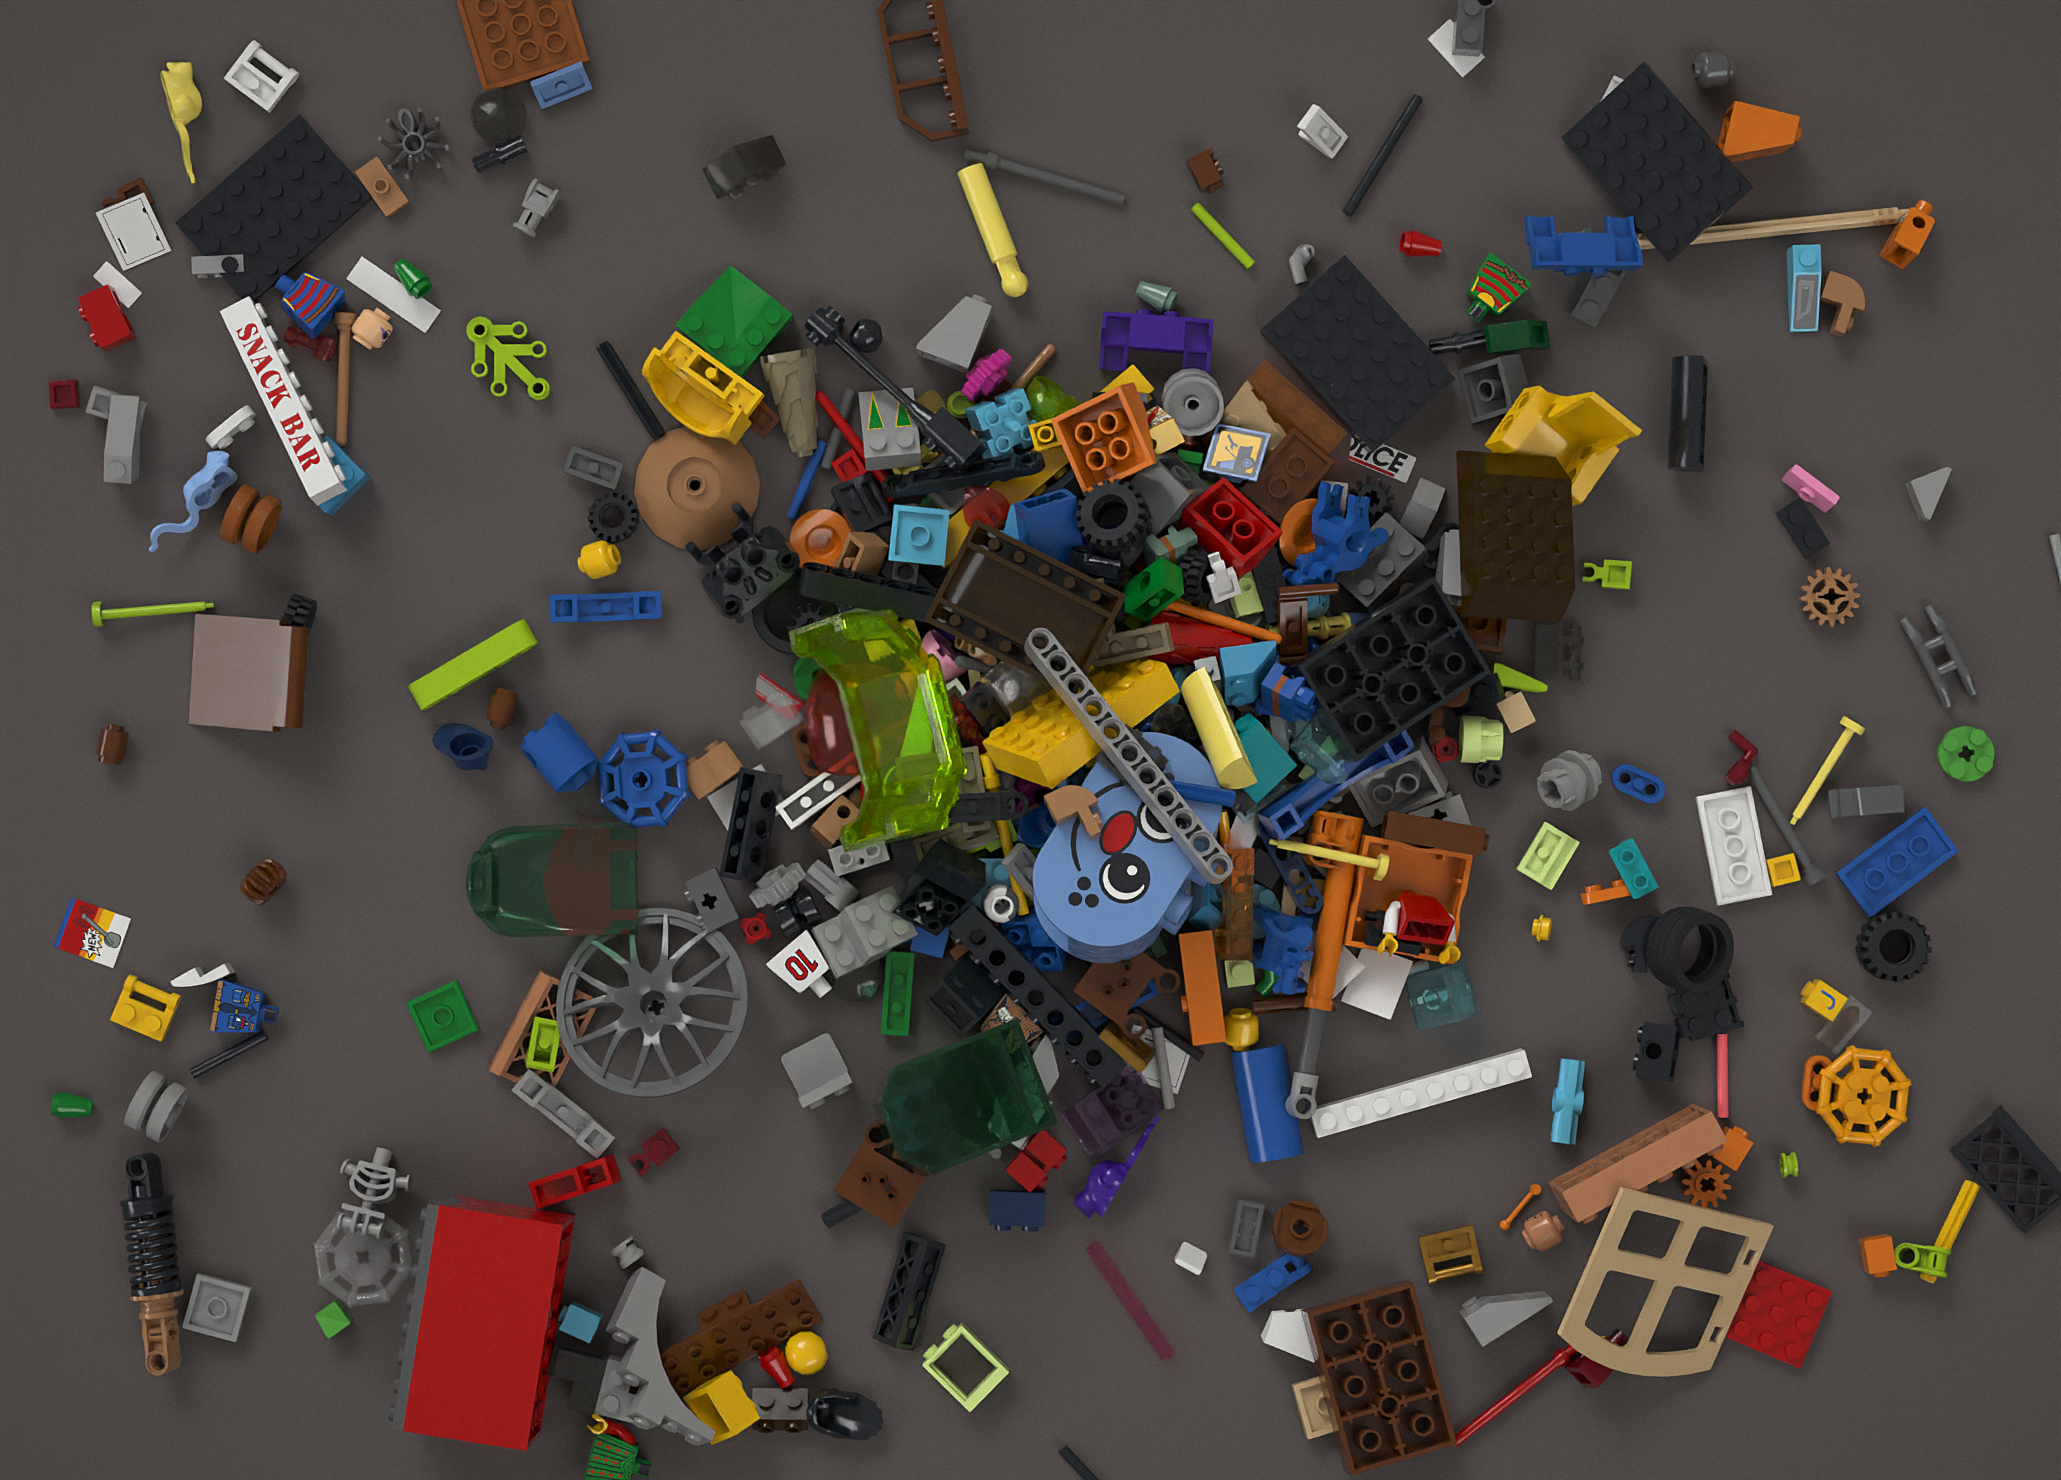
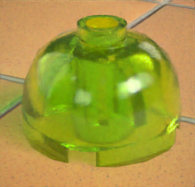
M1036 375L1025 393L1031 406V410H1029L1032 414L1030 419H1035L1037 423L1054 418L1079 406L1080 403L1072 394H1069L1067 397L1061 391L1062 386L1043 375Z

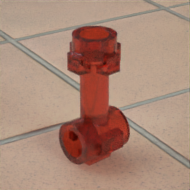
M289 326L287 328L283 342L288 343V346L296 348L297 344L310 348L315 350L314 357L330 362L331 357L335 356L337 350L335 346L336 340L321 335L320 340H313L309 336L301 334L302 329L294 326V328Z

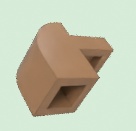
M1829 271L1824 275L1820 288V302L1837 307L1829 334L1840 337L1846 331L1849 332L1855 318L1851 313L1859 314L1864 311V292L1860 285L1848 276Z
M1068 785L1044 796V802L1057 826L1078 816L1090 841L1101 836L1100 828L1103 827V823L1096 811L1092 813L1090 811L1098 806V800L1091 791L1081 786Z

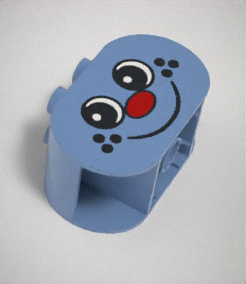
M1140 732L1132 734L1168 780L1220 788V784L1208 760L1190 744L1162 733ZM1128 750L1121 752L1122 757L1126 761L1135 760L1132 752ZM1103 751L1081 786L1091 791L1098 800V806L1090 811L1091 813L1096 811L1103 823V827L1100 828L1101 836L1090 841L1078 816L1059 826L1056 825L1039 852L1034 864V907L1039 922L1047 935L1067 953L1089 962L1115 963L1130 959L1145 951L1155 942L1162 929L1176 935L1192 909L1191 903L1194 897L1186 893V890L1192 881L1203 888L1206 887L1208 881L1204 879ZM1139 774L1143 783H1152V778L1149 774ZM1157 796L1160 805L1164 807L1170 806V801L1166 796ZM1184 799L1216 840L1222 805ZM1175 819V823L1180 829H1188V823L1185 819ZM1195 840L1193 842L1194 848L1197 851H1206V846L1202 841ZM1219 863L1211 864V868L1214 873L1217 870Z

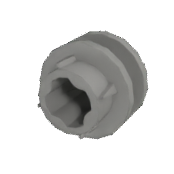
M1567 750L1559 754L1557 758L1544 763L1541 768V775L1537 778V788L1539 795L1547 806L1572 811L1596 796L1598 785L1602 783V774L1598 763L1592 755Z

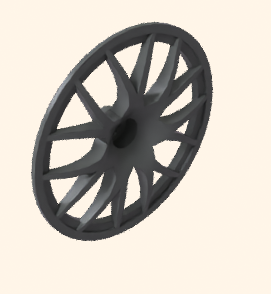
M667 908L637 910V920L611 921V935H589L568 961L560 980L556 1001V1018L562 1042L569 1056L581 1071L600 1086L613 1092L632 1097L654 1098L684 1091L697 1085L716 1071L736 1046L743 1031L748 1011L749 998L746 974L739 956L726 937L717 929L709 932L706 925L700 926L695 915ZM663 926L659 965L650 974L643 969L639 958L637 928ZM670 926L681 928L697 935L671 957ZM630 931V963L605 946L617 936ZM702 940L707 941L721 956L683 983L675 982L674 974L679 965ZM601 950L627 972L629 986L617 989L592 978L583 971L594 955ZM725 964L731 977L733 993L699 987L722 965ZM580 978L606 994L574 1006L575 992ZM716 997L733 999L729 1025L684 1014L682 1008L689 1000L696 998ZM656 1003H659L661 1007H664L660 1009L661 1014L656 1015L654 1011H651L655 1009ZM603 1006H618L624 1010L619 1020L586 1036L578 1037L574 1022L575 1013ZM688 1027L722 1031L725 1034L714 1051L705 1058ZM667 1029H678L686 1037L701 1061V1064L676 1077L663 1047L662 1036ZM642 1031L644 1041L632 1080L623 1079L607 1072L615 1054L626 1038L633 1032ZM614 1035L603 1065L600 1067L591 1059L583 1045ZM655 1048L671 1079L658 1082H639L651 1052Z

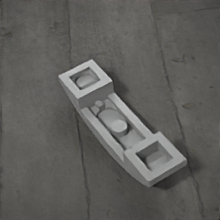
M530 1068L511 1089L530 1106L538 1109L572 1136L580 1146L597 1159L615 1139V1136L593 1116Z

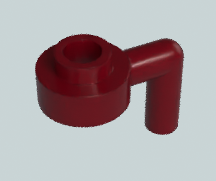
M1734 730L1728 738L1745 753L1724 776V779L1732 786L1736 783L1741 785L1751 774L1748 770L1751 766L1750 764L1758 755V749L1738 731Z

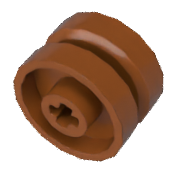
M247 484L242 485L225 513L220 528V539L232 545L242 540V548L255 555L260 554L276 528L282 511V500L270 494L261 498L258 489Z

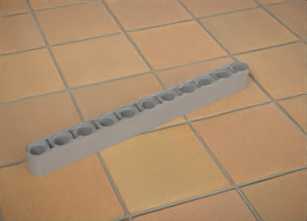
M1045 628L1034 629L1029 634L1024 645L1028 657L1204 879L1212 884L1223 882L1233 869V862L1053 634ZM1032 640H1043L1046 645V648H1036L1033 645ZM1050 662H1060L1063 666V671L1053 670ZM1068 684H1077L1081 688V693H1072L1068 688ZM1086 706H1095L1099 711V715H1089L1086 711ZM1104 729H1113L1116 732L1117 738L1110 739L1106 737ZM1123 750L1132 752L1135 760L1126 761L1122 757L1121 752ZM1139 774H1149L1152 778V783H1143ZM1157 796H1166L1170 801V806L1164 807L1160 805ZM1175 819H1185L1188 823V829H1180L1176 825ZM1195 840L1202 841L1206 846V851H1197L1194 848L1193 842ZM1219 863L1222 865L1224 874L1218 875L1214 873L1211 864Z

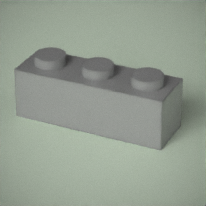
M243 254L191 257L192 274L197 276V279H207L208 275H214V278H223L220 273L227 272L222 269L221 263L228 256L237 259L239 267L236 272H244Z

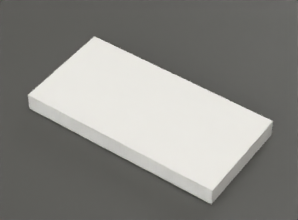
M1751 786L1695 797L1716 905L1772 895Z

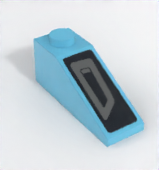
M1821 244L1792 245L1787 249L1789 332H1817L1821 288Z

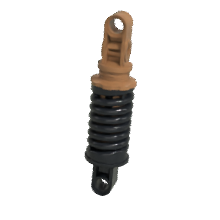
M148 1152L131 1156L126 1161L125 1172L129 1198L120 1201V1206H122L123 1219L125 1221H135L124 1224L125 1231H133V1233L125 1235V1240L127 1242L134 1241L133 1244L126 1246V1251L135 1252V1254L128 1255L127 1261L129 1263L136 1262V1265L129 1266L128 1272L131 1274L137 1273V1276L131 1277L129 1280L131 1284L130 1301L140 1302L141 1312L138 1314L139 1319L142 1320L145 1364L151 1374L158 1376L174 1371L181 1365L179 1326L176 1316L179 1314V1311L175 1307V1297L182 1295L184 1292L181 1287V1277L177 1275L180 1268L175 1264L179 1260L178 1255L175 1254L177 1245L173 1243L176 1240V1234L172 1232L175 1230V1224L170 1222L174 1218V1213L170 1211L173 1210L172 1200L174 1196L164 1194L161 1161L156 1154ZM142 1162L145 1165V1171L141 1167ZM162 1356L165 1359V1365L162 1362Z

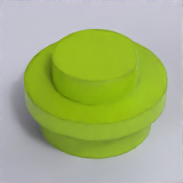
M962 391L954 392L947 401L949 413L958 419L967 418L964 409L975 405L974 400L971 402L962 394Z

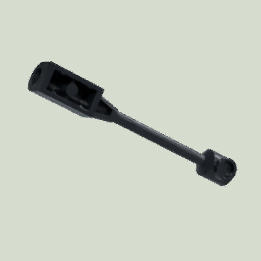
M829 305L827 309L819 308L808 318L805 329L809 332L805 336L816 347L820 343L825 347L833 344L838 346L903 405L922 431V435L925 437L922 443L933 453L939 449L945 455L942 461L950 469L955 471L958 467L962 471L967 470L987 450L983 443L946 409L941 407L934 414L919 402L912 400L842 336L844 330L842 324L846 320L833 307Z

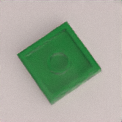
M458 979L406 1002L428 1053L480 1030Z

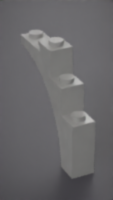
M641 1267L631 1273L605 1330L613 1334L612 1337L616 1341L623 1344L629 1343L616 1371V1374L623 1377L625 1383L635 1387L639 1386L626 1416L634 1420L633 1424L645 1430L661 1424V1427L669 1432H678L684 1435L685 1440L693 1445L699 1446L711 1442L716 1431L699 1420L683 1404L671 1386L662 1366L657 1345L656 1319L659 1299L666 1280Z

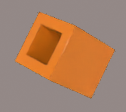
M1736 1125L1733 1130L1725 1126L1722 1131L1728 1141L1722 1144L1723 1149L1711 1155V1157L1730 1169L1737 1171L1753 1142L1747 1139L1749 1133Z
M1882 1234L1858 1238L1864 1272L1873 1274L1874 1278L1889 1276V1271L1897 1270L1891 1236Z

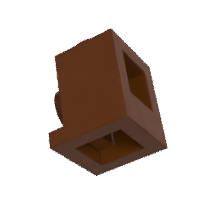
M1212 147L1187 159L1186 162L1201 193L1208 190L1210 194L1224 186L1220 176L1224 174L1223 169L1217 159L1212 160L1211 158L1214 155Z

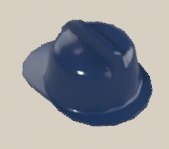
M455 723L439 728L434 733L432 740L437 750L451 757L459 769L466 771L475 769L486 770L489 752L494 745L491 736L470 726Z

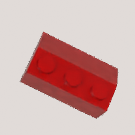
M1224 477L1184 508L1180 526L1183 529L1189 526L1197 535V542L1210 554L1219 552L1226 569L1233 567L1238 580L1262 561L1283 534L1279 527Z

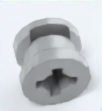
M633 1235L610 1251L612 1256L619 1259L622 1270L645 1254L643 1249L636 1246Z

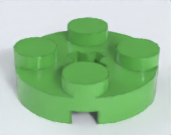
M1970 726L1957 727L1948 731L1938 745L1937 761L1941 770L1957 781L1968 782L1977 780L1992 769L1994 747L1990 738L1983 730ZM1963 746H1966L1968 750H1972V755L1969 757L1970 760L1968 762L1964 758H1959V753L1963 751Z

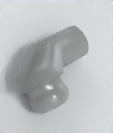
M1311 244L1298 246L1289 259L1295 285L1308 281L1304 267L1315 255V249Z

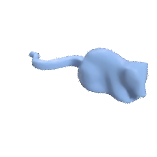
M219 450L207 453L205 467L194 474L183 488L186 508L190 514L189 518L181 524L163 523L153 528L150 534L152 542L149 548L150 552L153 553L158 548L157 538L161 533H185L193 530L199 522V510L208 509L220 499L222 492L237 480V474L229 467L228 453Z

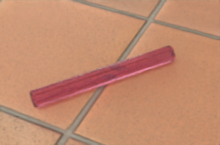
M1099 1242L1091 1243L1086 1248V1252L1163 1361L1169 1359L1174 1354L1171 1345Z

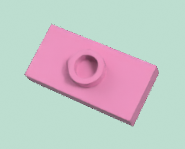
M1796 464L1781 479L1798 492L1799 497L1807 502H1811L1824 513L1832 508L1840 498L1836 493Z

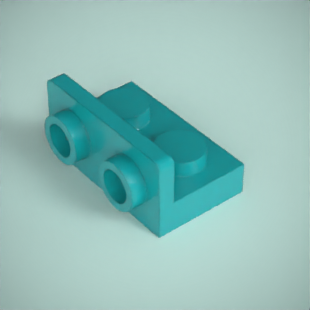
M1627 838L1619 842L1618 846L1608 851L1633 899H1638L1659 887L1633 838Z

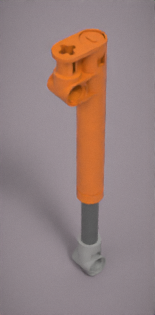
M1319 810L1312 814L1311 832L1307 834L1306 844L1358 855L1364 819ZM1301 853L1302 859L1306 864L1327 868L1323 906L1320 909L1306 991L1307 997H1305L1304 1007L1308 1008L1299 1067L1298 1072H1294L1291 1093L1285 1102V1108L1291 1116L1308 1119L1315 1114L1317 1109L1315 1095L1319 1076H1316V1069L1326 1011L1332 1010V997H1334L1356 865L1323 857L1316 861L1312 855ZM1303 1098L1306 1102V1108L1303 1112L1299 1113L1296 1109V1104L1299 1099Z

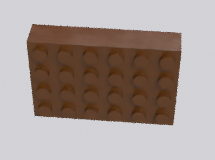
M1405 1279L1301 1310L1344 1472L1353 1476L1457 1445L1412 1281Z

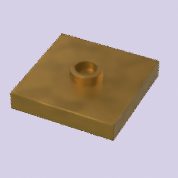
M1113 1020L1108 1023L1098 1036L1140 1074L1155 1055V1051L1142 1039L1127 1037L1123 1033L1122 1027ZM1126 1026V1029H1127L1129 1032L1133 1033V1032Z

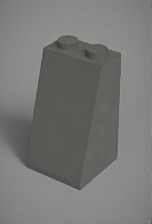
M1175 452L1155 455L1156 463L1138 472L1129 482L1133 488L1140 492L1151 512L1152 519H1149L1152 524L1151 530H1146L1145 532L1148 536L1154 534L1157 539L1168 535V529L1171 525L1176 529L1180 525L1184 508L1210 488ZM1117 506L1107 510L1101 518L1100 527L1108 525L1120 526L1127 517L1128 508ZM1141 539L1139 541L1141 546L1137 550L1133 546L1130 548L1131 553L1127 555L1123 551L1120 552L1125 566L1130 568L1139 566L1144 562V540Z

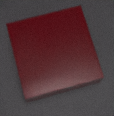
M78 380L48 381L50 409L80 408Z

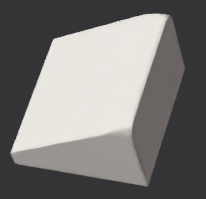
M1183 1242L1174 1260L1176 1264L1200 1275L1207 1254L1195 1246Z

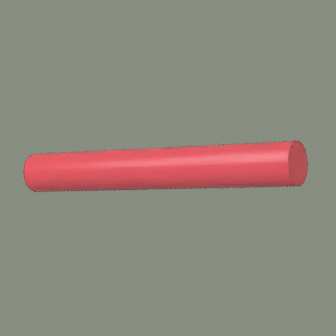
M1716 1034L1717 1117L1727 1118L1729 1117L1728 1034Z

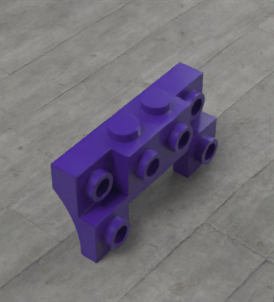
M1145 309L1136 310V314L1103 311L1099 370L1125 371L1127 369L1128 350L1183 354L1182 370L1196 368L1209 374L1214 319L1180 317L1179 312L1165 311L1164 316L1153 315L1152 310Z

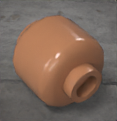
M1542 1211L1524 1222L1525 1229L1522 1230V1234L1532 1250L1536 1248L1539 1252H1544L1562 1242L1563 1236L1561 1231L1565 1230V1227L1558 1215L1552 1217L1548 1211Z

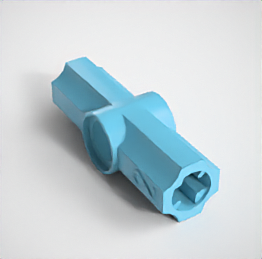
M1560 1058L1558 1083L1552 1098V1112H1554L1550 1140L1552 1142L1575 1144L1578 1116L1582 1113L1584 1101L1582 1084L1585 1061Z

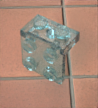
M1314 713L1290 745V748L1304 764L1310 766L1317 773V776L1327 784H1343L1349 776L1342 768L1345 761L1317 714Z

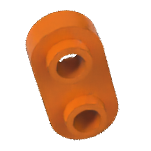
M1623 879L1612 881L1613 887L1602 889L1601 884L1584 887L1585 893H1581L1580 896L1582 905L1630 896L1631 894Z
M1822 1055L1811 1056L1804 1065L1801 1101L1805 1107L1816 1111L1815 1107L1818 1106V1100L1812 1101L1810 1095L1813 1091L1819 1093L1821 1075L1816 1074L1813 1068L1819 1063L1822 1069H1825L1832 1063L1829 1058Z

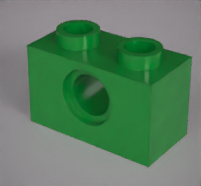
M1160 557L1123 585L1124 594L1127 595L1124 601L1125 612L1146 623L1184 595L1182 568Z

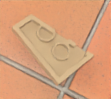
M1247 380L1224 409L1218 424L1271 434L1263 459L1265 461L1287 434L1279 423H1275L1266 411L1268 408L1262 400L1259 401L1251 391L1253 387Z

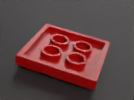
M1758 1261L1725 1337L1801 1369L1832 1291Z

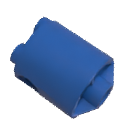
M555 712L544 722L546 725L539 732L535 728L523 738L524 742L520 745L521 752L556 794L559 792L578 791L593 778L599 758L566 718Z

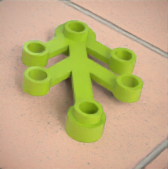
M475 317L468 323L466 329L467 336L475 343V362L471 366L473 375L478 378L487 376L489 367L485 363L486 344L494 351L492 394L496 397H504L508 393V386L506 384L507 364L527 384L528 393L534 400L543 401L549 397L551 393L549 383L543 378H535L514 357L534 356L540 359L546 356L547 346L541 341H535L532 344H501L494 337L513 335L517 339L525 338L528 334V328L523 322L517 321L512 325H493L485 317ZM484 326L485 332L482 335H477L475 332L476 327ZM523 326L524 332L521 335H516L514 332L515 327ZM542 345L543 352L539 355L535 354L534 347ZM479 364L485 367L482 374L475 372V368ZM497 384L504 385V391L500 394L495 392ZM536 384L543 385V391L539 394L534 392Z

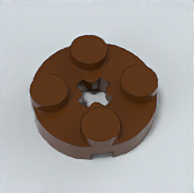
M1296 1200L1278 1210L1272 1222V1235L1275 1246L1295 1257L1314 1255L1323 1246L1328 1235V1222L1320 1213V1209L1310 1202ZM1298 1222L1303 1223V1228L1307 1229V1233L1298 1235L1293 1230V1226H1297Z

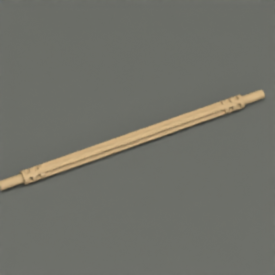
M1897 207L1716 225L1710 226L1690 245L1898 224L1908 209L1898 210ZM1643 233L1636 234L1642 250L1655 248Z

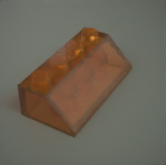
M1266 360L1247 379L1253 387L1251 391L1259 401L1262 400L1268 408L1266 410L1275 423L1280 424L1286 434L1293 427L1296 428L1328 456L1348 434Z

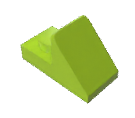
M540 1017L534 1018L529 1048L526 1054V1067L554 1072L560 1039L557 1021Z

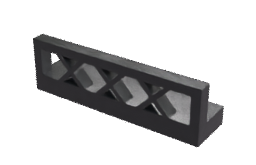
M904 1233L873 1339L896 1349L914 1351L946 1244L924 1239L912 1233ZM912 1241L918 1243L916 1254L913 1257L909 1253ZM907 1269L909 1277L907 1282L903 1284L901 1279L902 1272ZM899 1295L901 1303L899 1309L895 1311L893 1302L895 1297ZM891 1322L893 1327L890 1338L883 1336L886 1325Z

